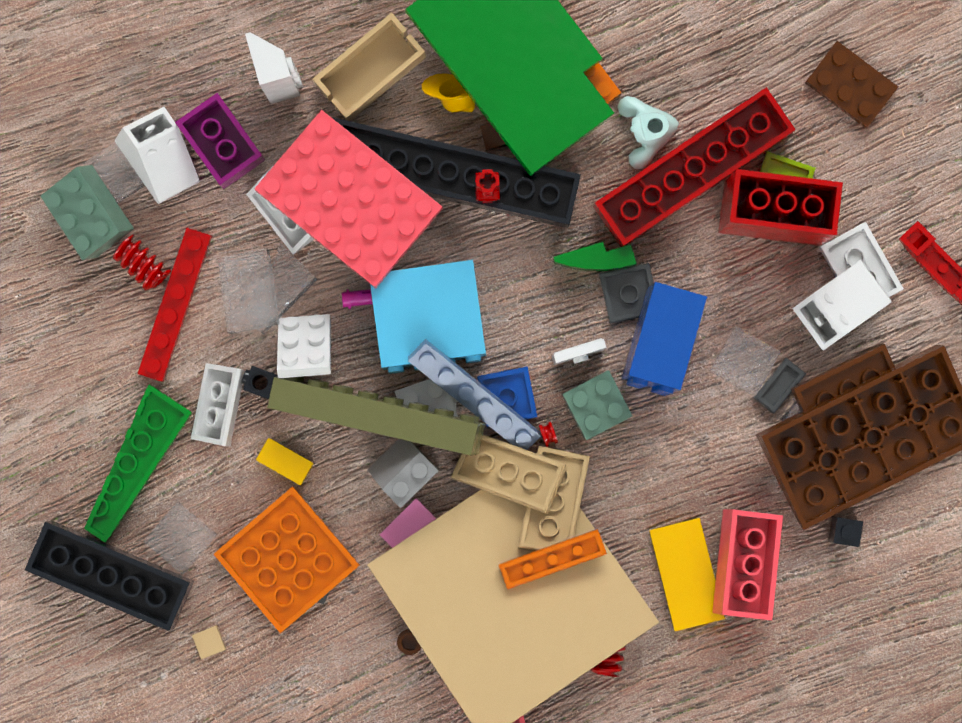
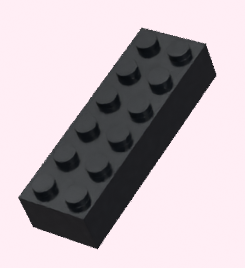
M45 521L25 567L27 572L167 631L175 628L194 583L192 579L54 521Z

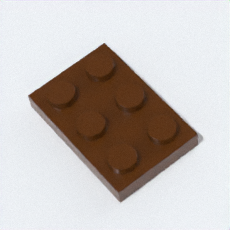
M838 41L835 42L805 82V84L866 129L899 87Z

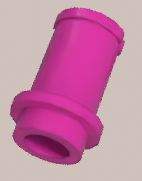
M371 288L358 291L346 289V292H341L343 308L348 307L349 310L353 306L373 305Z

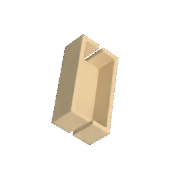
M390 13L316 75L313 81L328 101L332 102V105L345 120L351 121L426 58V53L412 35L407 34L406 28L395 15Z

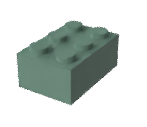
M93 165L76 167L40 196L82 261L99 257L134 230Z

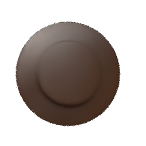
M410 629L403 630L399 634L397 646L402 653L414 655L421 650V646Z

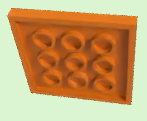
M294 486L213 554L280 634L360 566L357 560Z

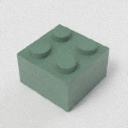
M609 370L562 394L584 440H588L633 416Z

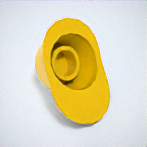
M435 74L426 78L421 84L422 91L431 97L438 98L443 107L449 112H472L475 109L474 101L453 74Z

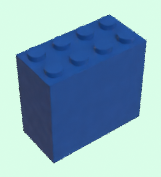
M654 282L646 290L621 378L627 380L626 385L638 389L649 386L652 387V393L663 396L681 390L707 296Z

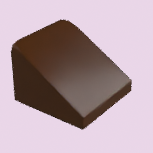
M490 123L480 126L486 151L507 146Z

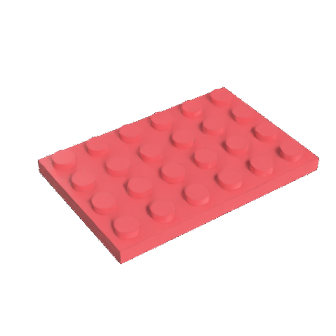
M323 110L317 114L254 188L258 194L374 288L378 287L443 209L438 202Z

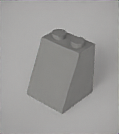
M398 439L367 469L382 490L400 508L440 471L413 442Z

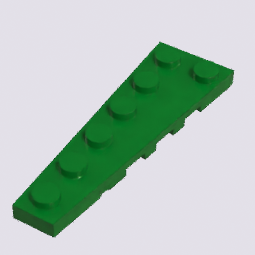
M150 384L146 388L135 413L134 420L125 435V440L120 451L117 453L113 467L104 482L102 491L84 527L85 530L105 543L109 541L193 414L192 411Z

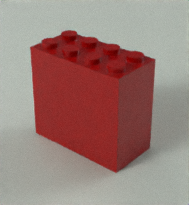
M736 169L724 182L718 233L821 246L837 236L843 182Z

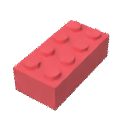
M723 509L712 613L772 620L783 515Z

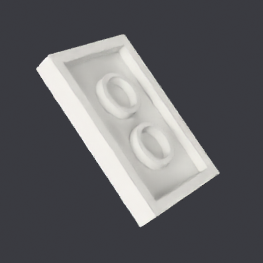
M866 222L819 247L835 277L862 260L888 297L904 289Z
M330 314L278 318V378L331 374Z

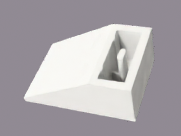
M165 107L123 127L116 137V144L158 204L200 182L180 129Z
M860 260L792 309L821 349L825 350L892 301L863 261Z

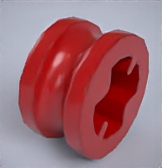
M551 421L547 422V426L539 425V430L546 447L551 442L558 443Z

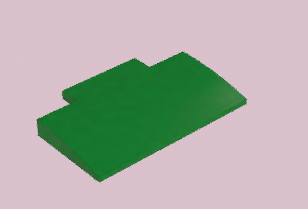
M417 0L405 9L406 14L530 176L613 116V110L584 74L603 58L558 0Z

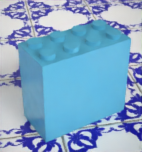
M473 260L394 270L389 272L377 288L370 284L381 368L388 370L389 374L405 372L404 367L413 366L408 362V356L425 339L454 362L461 359H466V363L481 362V357L486 356Z

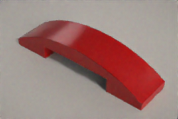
M917 221L899 238V241L917 263L949 295L962 305V268L935 242L936 238Z

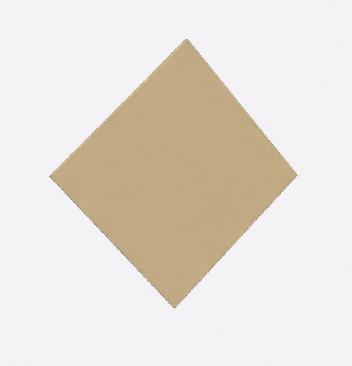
M479 490L367 564V566L470 722L513 723L657 625L659 621L604 541L606 555L507 590L499 564L534 552L518 548L526 506L483 490ZM581 508L579 509L574 537L595 530Z

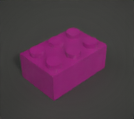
M218 93L175 122L223 189L265 161V158Z

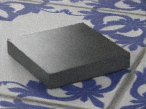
M646 263L599 273L609 323L639 318L646 290L654 283L650 264Z

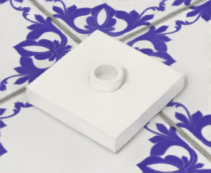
M600 338L555 352L552 360L554 365L573 360L574 364L589 360L588 355L603 351L607 347L604 339Z

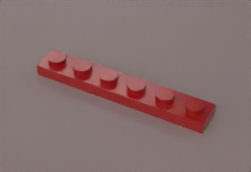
M186 228L137 374L164 382L212 239L211 235Z

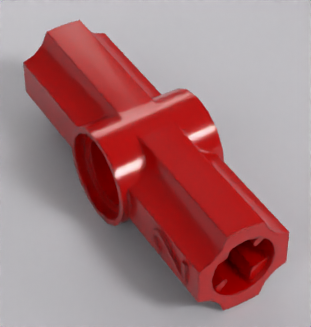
M483 169L482 172L475 173L476 200L483 201V203H492L493 201L500 200L499 173L493 172L492 169Z

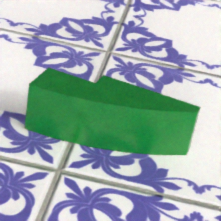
M601 242L553 257V262L556 265L583 271H612L637 265L631 244L606 252L604 243Z

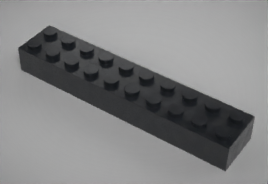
M333 118L430 197L568 228L570 225L581 174L544 166L530 176L517 159ZM483 169H492L493 172L499 173L500 200L493 201L492 203H483V201L476 200L475 173L482 172Z

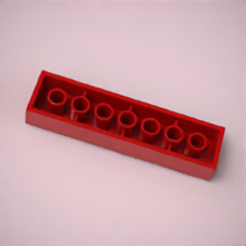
M766 87L596 201L593 208L619 246H627L728 178L736 169L743 168L789 137L796 129Z

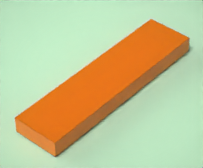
M595 529L500 563L499 568L508 590L606 555L607 552L599 530Z

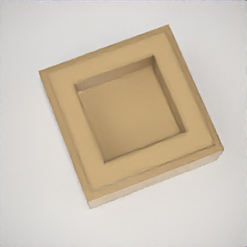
M217 625L192 635L201 660L227 649Z

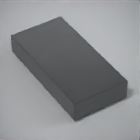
M785 358L753 398L774 414L791 394V388L798 385L806 373L789 359Z

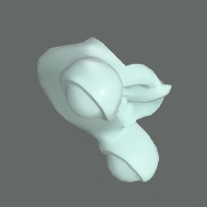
M626 96L620 99L617 108L620 115L626 118L633 117L630 130L634 133L637 142L642 144V147L634 149L629 154V164L634 169L643 170L650 165L656 153L673 137L679 122L675 117L660 109L649 106L635 97Z

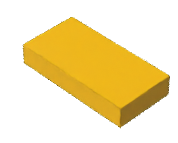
M271 438L267 439L256 458V461L300 486L314 464Z

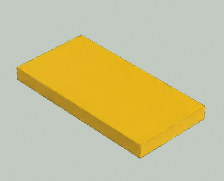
M700 518L649 530L674 631L725 619L724 615L712 613L716 580Z

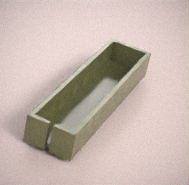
M304 376L274 377L267 407L269 409L470 456L479 454L485 423L479 422L480 417L460 414V417L453 416L454 411L435 408L434 411L428 410L429 405L417 402H409L408 406L403 404L404 399L384 396L383 399H378V393L358 391L357 394L353 393L354 388L344 385H333V388L328 387L329 382L308 379V382H305Z

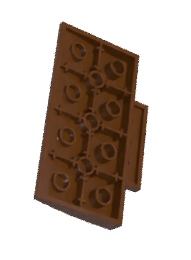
M879 344L792 387L791 390L801 412L756 434L799 525L805 530L961 451L962 385L944 345H934L894 365L886 345Z

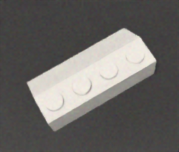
M251 32L246 33L245 36L259 85L269 102L274 104L300 96L299 88H302L303 85L292 58H287L282 49Z

